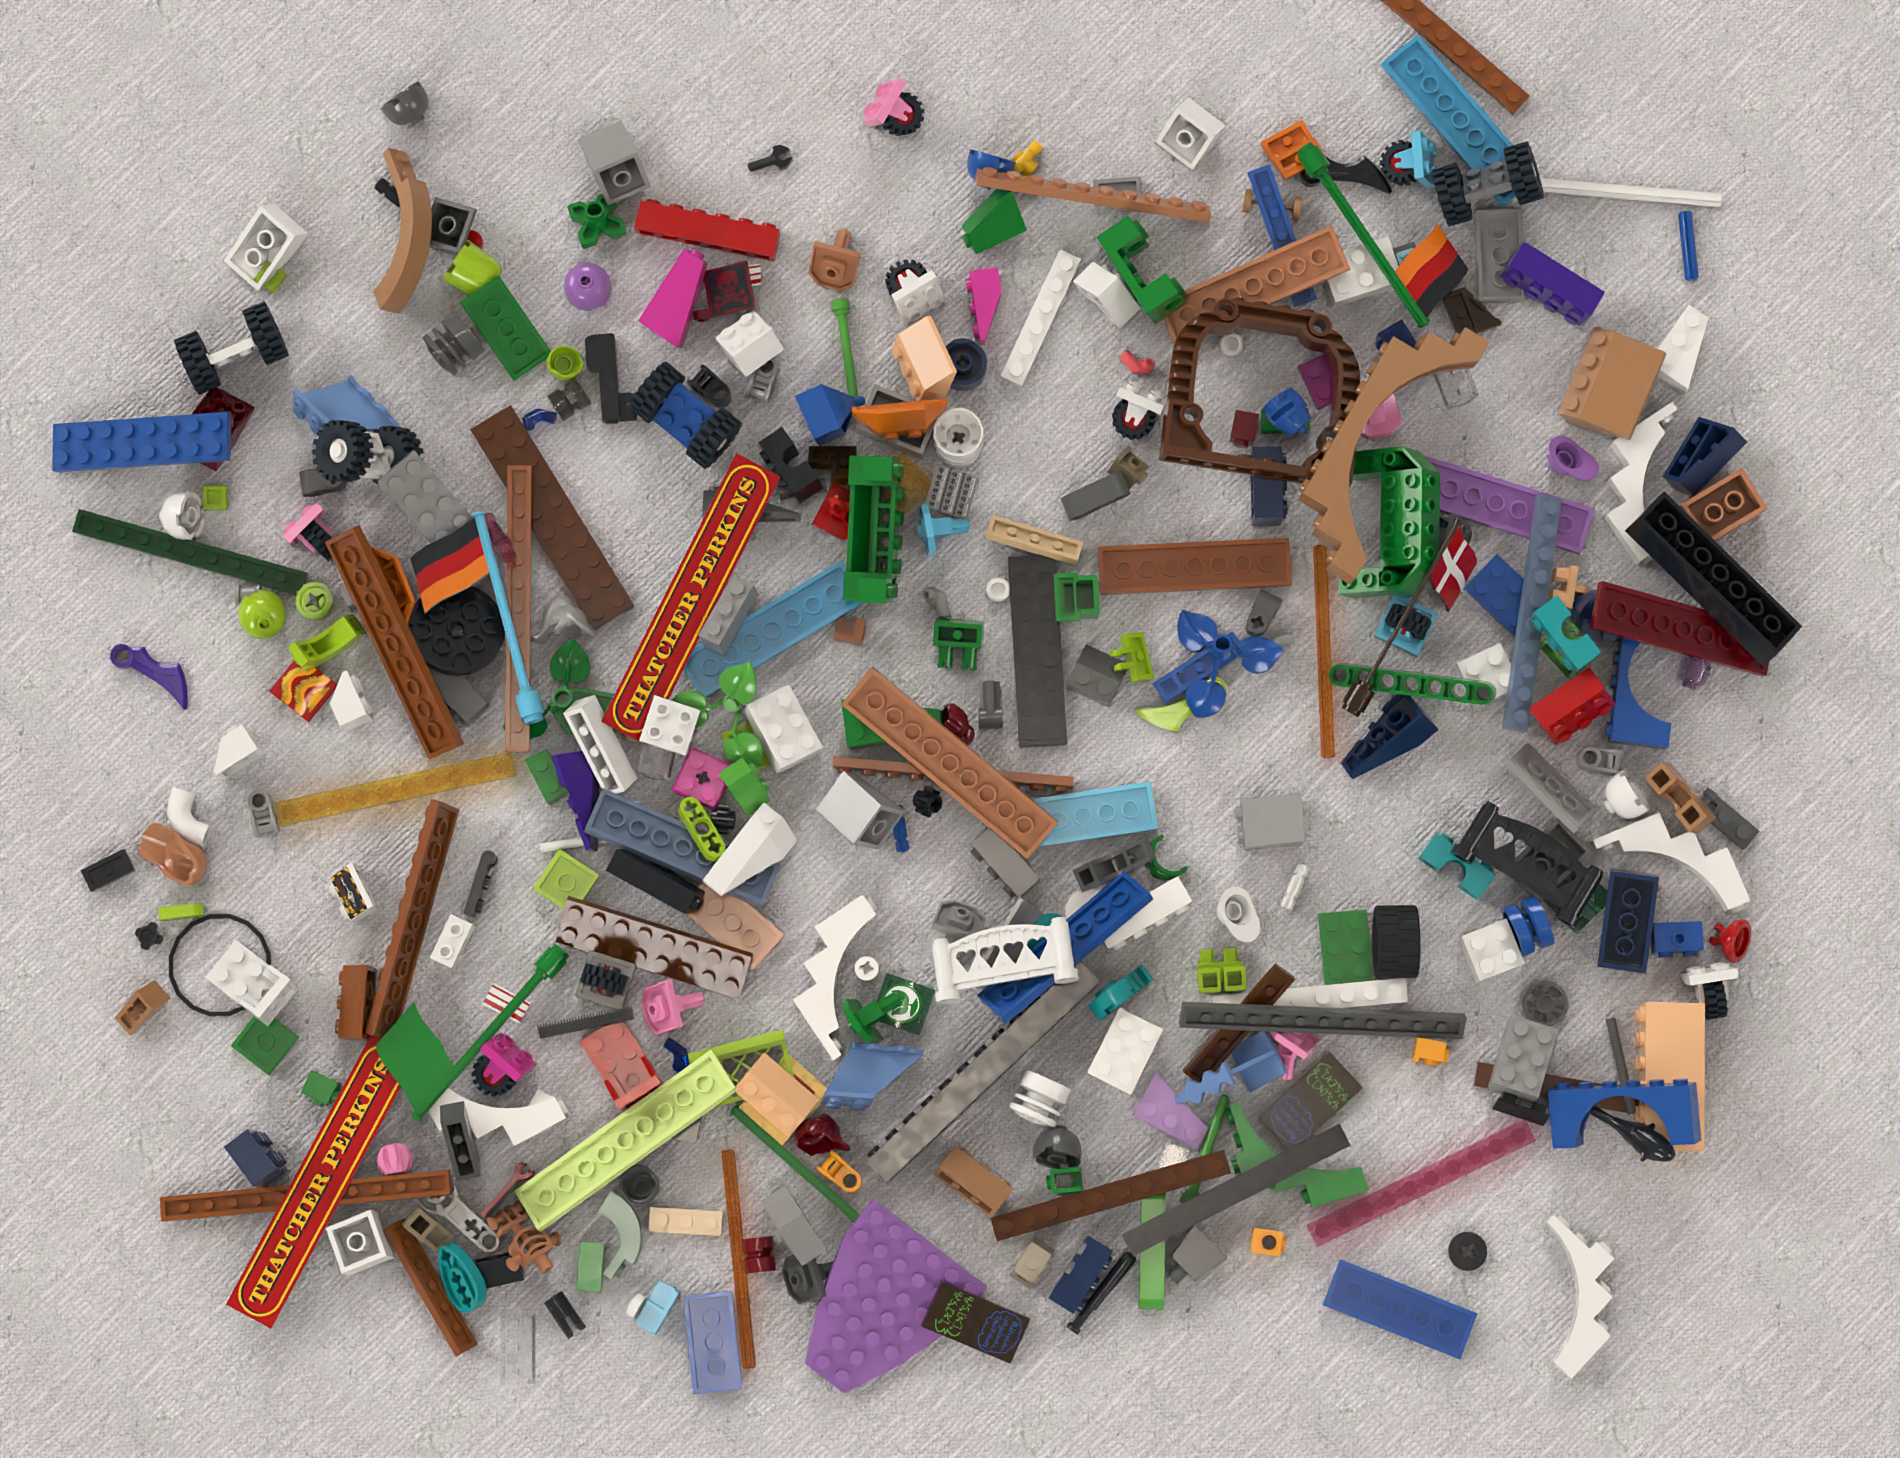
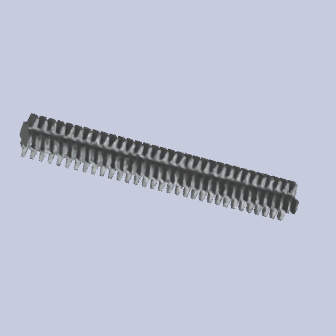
M629 1006L628 1009L625 1007V1010L622 1007V1011L620 1008L619 1011L616 1009V1012L613 1009V1013L611 1010L610 1013L607 1010V1014L604 1011V1014L601 1012L602 1015L598 1012L599 1015L596 1013V1016H594L593 1013V1017L591 1014L590 1017L587 1015V1018L584 1015V1019L582 1016L581 1019L578 1016V1020L576 1017L575 1020L572 1018V1021L569 1018V1022L566 1019V1022L563 1020L564 1023L560 1020L561 1023L558 1021V1024H556L555 1021V1025L553 1022L552 1025L549 1022V1026L547 1023L546 1026L543 1024V1027L540 1024V1028L537 1025L540 1039L559 1034L596 1028L597 1026L634 1020L632 1006L631 1009Z

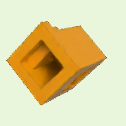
M1423 1038L1415 1039L1411 1063H1418L1419 1059L1422 1060V1064L1437 1066V1063L1448 1062L1449 1049H1446L1445 1042Z

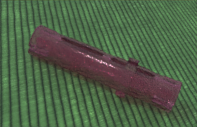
M486 513L484 517L494 551L499 553L504 563L510 564L514 562V557H517L511 547L510 538L504 534L495 516L492 513Z

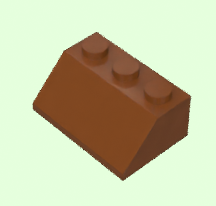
M343 965V971L339 972L338 981L342 988L341 995L337 997V1009H340L339 1019H336L335 1033L338 1034V1038L368 1041L371 1035L365 1034L367 1029L366 1021L371 1015L373 1007L372 1000L375 994L377 968L368 965Z

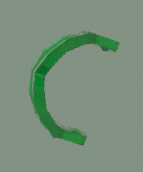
M1163 834L1150 843L1153 851L1157 842L1162 841L1164 838ZM1156 859L1144 864L1145 868L1150 870L1151 876L1160 880L1174 879L1188 870L1187 866L1179 871H1169L1158 864Z

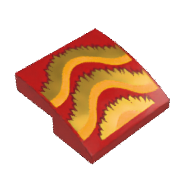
M293 661L269 692L309 723L336 690L338 684L317 667L305 671L303 667Z

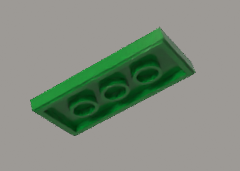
M499 275L459 302L513 381L548 358L551 350Z

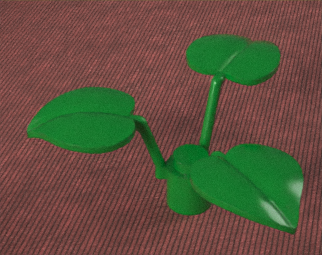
M574 639L564 643L551 659L550 673L552 678L556 681L565 680L562 688L554 692L553 702L544 710L542 716H545L555 706L562 710L568 709L573 704L572 694L567 689L569 681L574 683L581 682L589 674V659ZM601 706V708H602V710H603V712H604V714H605L606 709H605L603 706ZM544 717L542 721L530 724V739L537 738L546 731L548 725Z

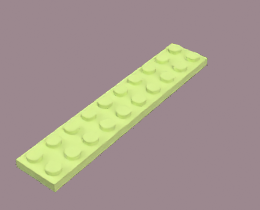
M710 1050L514 1192L537 1230L543 1231L731 1096L738 1089L716 1054Z

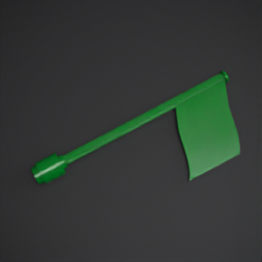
M554 944L546 949L534 963L536 967L535 974L454 1066L440 1041L422 1020L415 1002L411 1004L375 1045L383 1064L403 1088L414 1109V1112L411 1111V1116L414 1120L423 1121V1116L478 1055L481 1047L492 1039L540 982L547 978L552 980L565 966L569 955L562 948Z

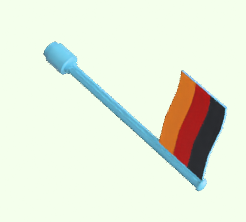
M479 510L472 514V520L454 533L426 545L410 558L424 612L426 614L439 602L468 589L490 573L520 686L519 695L515 696L520 718L524 720L525 725L537 723L543 720L542 714H544L539 691H533V688L529 686L484 517L486 513Z

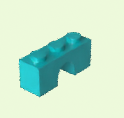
M1556 595L1533 612L1531 615L1533 620L1531 622L1539 632L1543 631L1548 637L1546 641L1553 651L1558 650L1563 657L1561 661L1569 671L1573 670L1576 673L1602 652L1587 633L1577 640H1570L1563 635L1561 630L1562 623L1569 618L1571 612Z
M1436 833L1418 859L1437 873L1447 862L1459 864L1463 869V879L1457 887L1475 900H1479L1496 876L1492 872L1494 869L1483 861L1479 863L1474 860L1470 865L1456 858L1450 853L1454 846V840L1444 833L1441 835Z

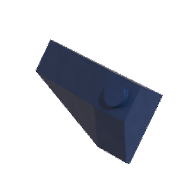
M1397 694L1382 708L1384 713L1376 723L1372 721L1369 725L1370 731L1365 738L1358 740L1341 762L1352 779L1420 746L1439 730L1412 696Z

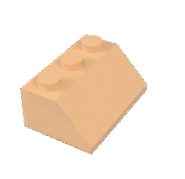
M926 316L899 333L892 346L893 356L897 359L901 367V373L908 382L910 393L916 401L945 398L957 373L932 317Z
M763 1053L735 1085L738 1089L735 1092L788 1138L819 1101L816 1096L766 1053Z

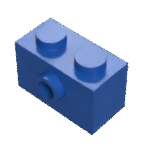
M1702 921L1653 923L1651 952L1652 954H1658L1659 958L1673 957V953H1683V957H1695L1697 952L1704 950Z

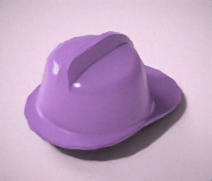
M1562 435L1551 439L1547 458L1550 468L1556 474L1561 476L1570 475L1583 481L1592 480L1597 476L1599 466L1591 454L1569 437Z

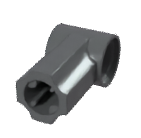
M979 682V729L1003 728V712L1000 706V682Z

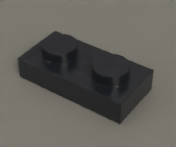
M122 849L80 871L90 891L93 893L136 870L126 849Z

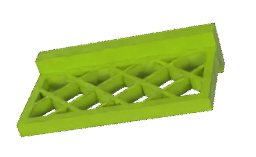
M783 1030L688 1053L690 1064L710 1050L716 1054L721 1064L724 1059L731 1058L738 1065L732 1075L729 1076L738 1083L739 1080L734 1078V1075L740 1065L748 1069L751 1068L743 1063L748 1053L754 1052L761 1056L762 1054L758 1052L759 1050L767 1049L765 1052L767 1054L771 1047L781 1045L783 1056L777 1064L781 1066L785 1059L787 1069L783 1066L781 1067L794 1077ZM743 1055L740 1061L734 1057ZM729 1096L728 1099H725L717 1106L733 1103L744 1099L740 1096Z

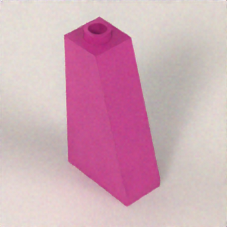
M694 248L691 251L687 249L682 251L638 320L641 324L679 348H682L685 343L708 262L703 260L705 255Z

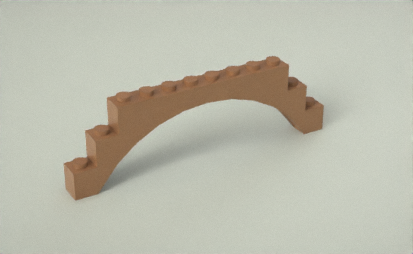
M1465 327L1460 334L1455 332L1449 343L1431 332L1425 338L1420 336L1413 348L1394 336L1389 343L1383 342L1377 354L1381 355L1377 362L1373 360L1366 372L1369 374L1367 381L1362 380L1355 391L1358 394L1356 400H1350L1344 410V413L1347 414L1344 421L1339 419L1332 432L1336 433L1333 440L1328 439L1321 450L1325 454L1321 460L1316 459L1310 469L1313 475L1310 480L1305 478L1298 490L1302 493L1298 501L1319 512L1312 524L1315 527L1312 535L1333 547L1326 558L1329 564L1325 570L1351 584L1367 560L1354 528L1349 503V473L1355 446L1365 424L1374 411L1393 393L1415 380L1439 372L1473 368L1479 362L1490 341Z

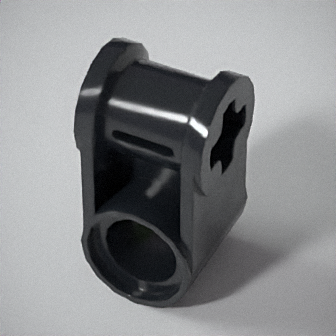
M702 364L700 366L701 370L692 380L689 379L687 384L718 408L727 407L732 401L729 387L708 367ZM724 390L726 396L723 399L714 398L717 391Z

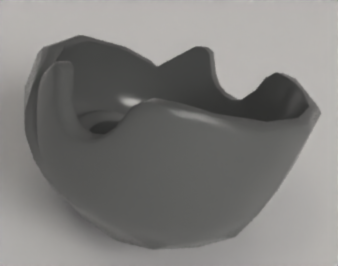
M639 1164L632 1166L622 1176L623 1192L633 1203L642 1205L651 1202L659 1191L658 1177L647 1166Z

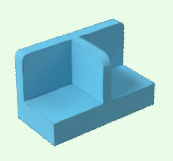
M659 1280L649 1299L646 1300V1304L635 1323L647 1329L650 1333L657 1335L681 1292Z

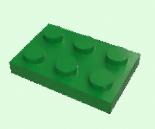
M1367 909L1318 913L1324 985L1373 981Z

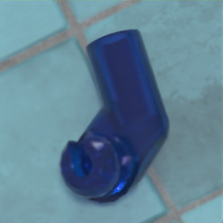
M536 408L523 416V426L526 430H533L535 424L540 421L555 424L557 413Z
M669 1037L663 1047L673 1054V1070L680 1072L689 1065L688 1051Z

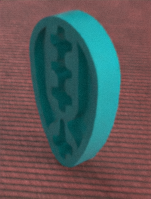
M449 1243L440 1247L438 1251L439 1270L450 1302L461 1312H470L480 1308L486 1300L487 1290L479 1269L469 1255L456 1243Z

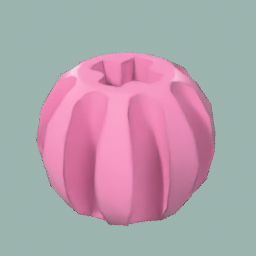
M401 1143L389 1144L380 1149L377 1155V1164L379 1170L386 1176L407 1174L413 1166L414 1157L407 1145Z

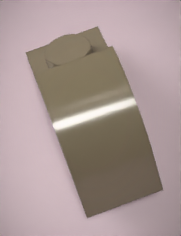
M419 1205L402 1224L406 1230L419 1241H423L437 1254L440 1247L449 1244L455 1237L433 1215Z

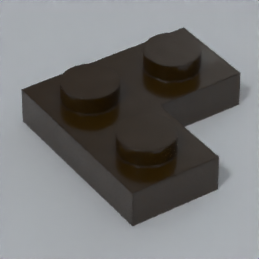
M809 446L808 464L812 469H832L831 485H848L849 456H857V446Z

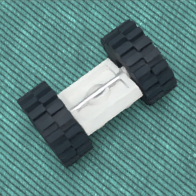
M265 301L242 310L252 337L209 355L197 331L174 340L183 367L198 395L221 386L214 363H217L218 367L233 361L231 356L237 353L240 357L254 352L253 347L257 346L266 365L289 356L282 335Z
M331 420L329 424L325 423L322 425L323 430H318L316 433L319 438L313 441L316 449H312V454L316 455L313 463L319 465L316 470L318 473H323L322 477L342 482L357 481L360 477L371 478L377 484H379L377 480L412 450H415L419 456L424 453L423 448H419V445L422 444L420 439H415L417 435L415 432H410L408 428L382 426L379 427L380 430L375 429L372 433L366 432L367 429L364 426H360V423L343 420Z

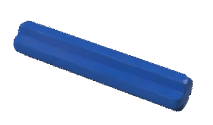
M1682 211L1679 213L1678 218L1685 280L1693 281L1699 277L1693 218L1691 211Z

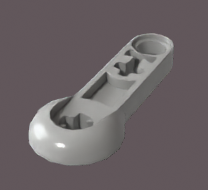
M452 1179V1195L441 1196L440 1198L434 1197L433 1199L431 1197L416 1198L422 1208L427 1212L446 1217L482 1251L492 1253L499 1249L501 1239L497 1238L496 1232L461 1201ZM475 1219L477 1221L475 1225L480 1231H482L483 1227L487 1229V1231L479 1236L478 1241L474 1238L478 1235L474 1230L469 1232L466 1230L468 1227L466 1224L467 1220L473 1221ZM489 1234L496 1238V1245L492 1249H487L483 1245L484 1237Z

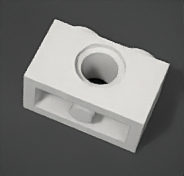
M450 914L430 959L455 970L476 926Z

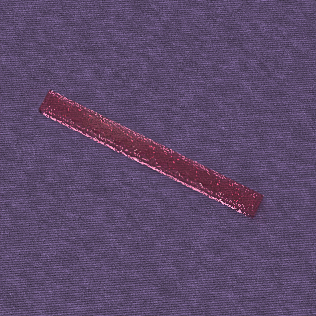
M1523 1119L1306 1226L1316 1247H1319L1536 1140L1526 1120Z

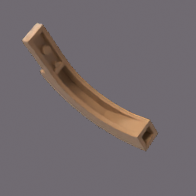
M387 148L383 156L398 194L401 224L399 240L392 263L386 275L373 292L381 310L399 314L416 289L427 260L431 240L432 212L426 182L416 179L407 153Z

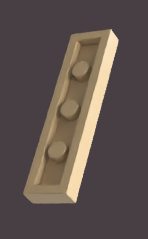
M995 515L991 517L985 539L1077 566L1084 543Z

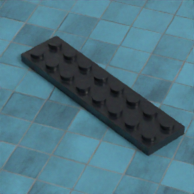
M1042 555L1008 557L1019 748L1067 745L1060 622H1056L1053 575L1057 573L1056 560Z

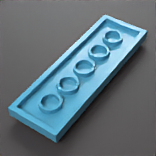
M1151 781L1033 799L1059 821L1037 848L1158 830Z

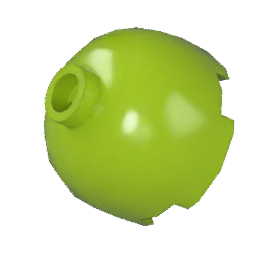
M258 590L257 593H252L249 596L246 595L240 602L237 612L241 627L248 635L257 639L272 638L280 633L285 625L287 615L281 598L267 590Z

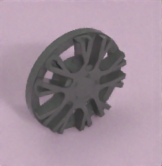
M1550 981L1537 982L1529 987L1524 994L1523 1010L1530 1021L1553 1026L1565 1017L1568 1011V998L1565 991L1558 984ZM1543 985L1551 986L1549 994L1543 992ZM1538 987L1542 995L1538 996L1534 988ZM1557 989L1559 993L1553 998L1551 994ZM1530 993L1536 997V1001L1527 1000ZM1563 997L1564 1005H1557L1555 1003L1556 998ZM1535 1004L1536 1008L1527 1009V1005ZM1557 1007L1563 1010L1562 1014L1555 1011L1554 1008ZM1533 1011L1539 1012L1537 1019L1530 1015ZM1549 1013H1554L1558 1019L1551 1022ZM1542 1014H1546L1545 1023L1541 1022Z

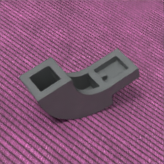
M1147 836L1072 871L1081 891L1085 892L1114 880L1123 871L1130 873L1144 866V864L1156 859V855Z

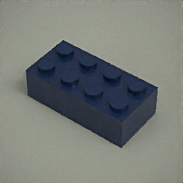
M1610 869L1597 967L1646 974L1659 875Z

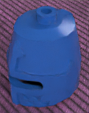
M1292 387L1273 397L1262 408V411L1277 430H1282L1288 436L1296 432L1301 435L1308 429L1305 425L1311 419L1306 408L1307 404Z

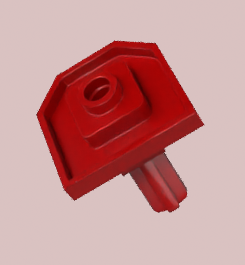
M831 485L811 525L842 541L848 540L850 490L841 485Z

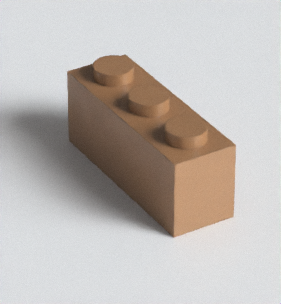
M955 1145L933 1174L990 1218L995 1215L1013 1190L1005 1179L995 1176L985 1164L978 1163L971 1158L968 1151Z

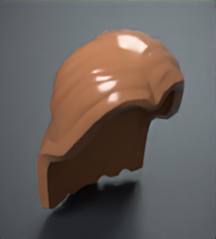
M151 823L148 826V829L145 830L141 837L143 842L140 843L141 849L138 850V856L156 864L165 877L183 885H193L199 882L207 870L208 862L205 853L195 844L186 841L171 828L159 823Z

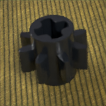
M924 786V791L918 790L913 796V805L916 807L915 812L921 813V815L931 817L932 813H938L943 803L942 798L939 796L941 792L929 786Z
M718 804V810H711L710 820L719 834H727L728 829L734 830L736 812L730 811V805Z

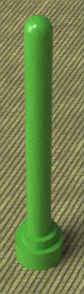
M847 298L836 299L830 303L832 312L838 318L848 395L858 397L847 321L850 302Z
M1225 1094L1219 1098L1200 1156L1212 1152L1229 1102V1097ZM1201 1182L1190 1185L1185 1193L1182 1192L1179 1202L1184 1203L1200 1195L1198 1190Z

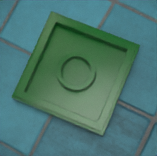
M254 1016L232 1043L231 1047L270 1076L300 1037L276 1018L267 1026Z

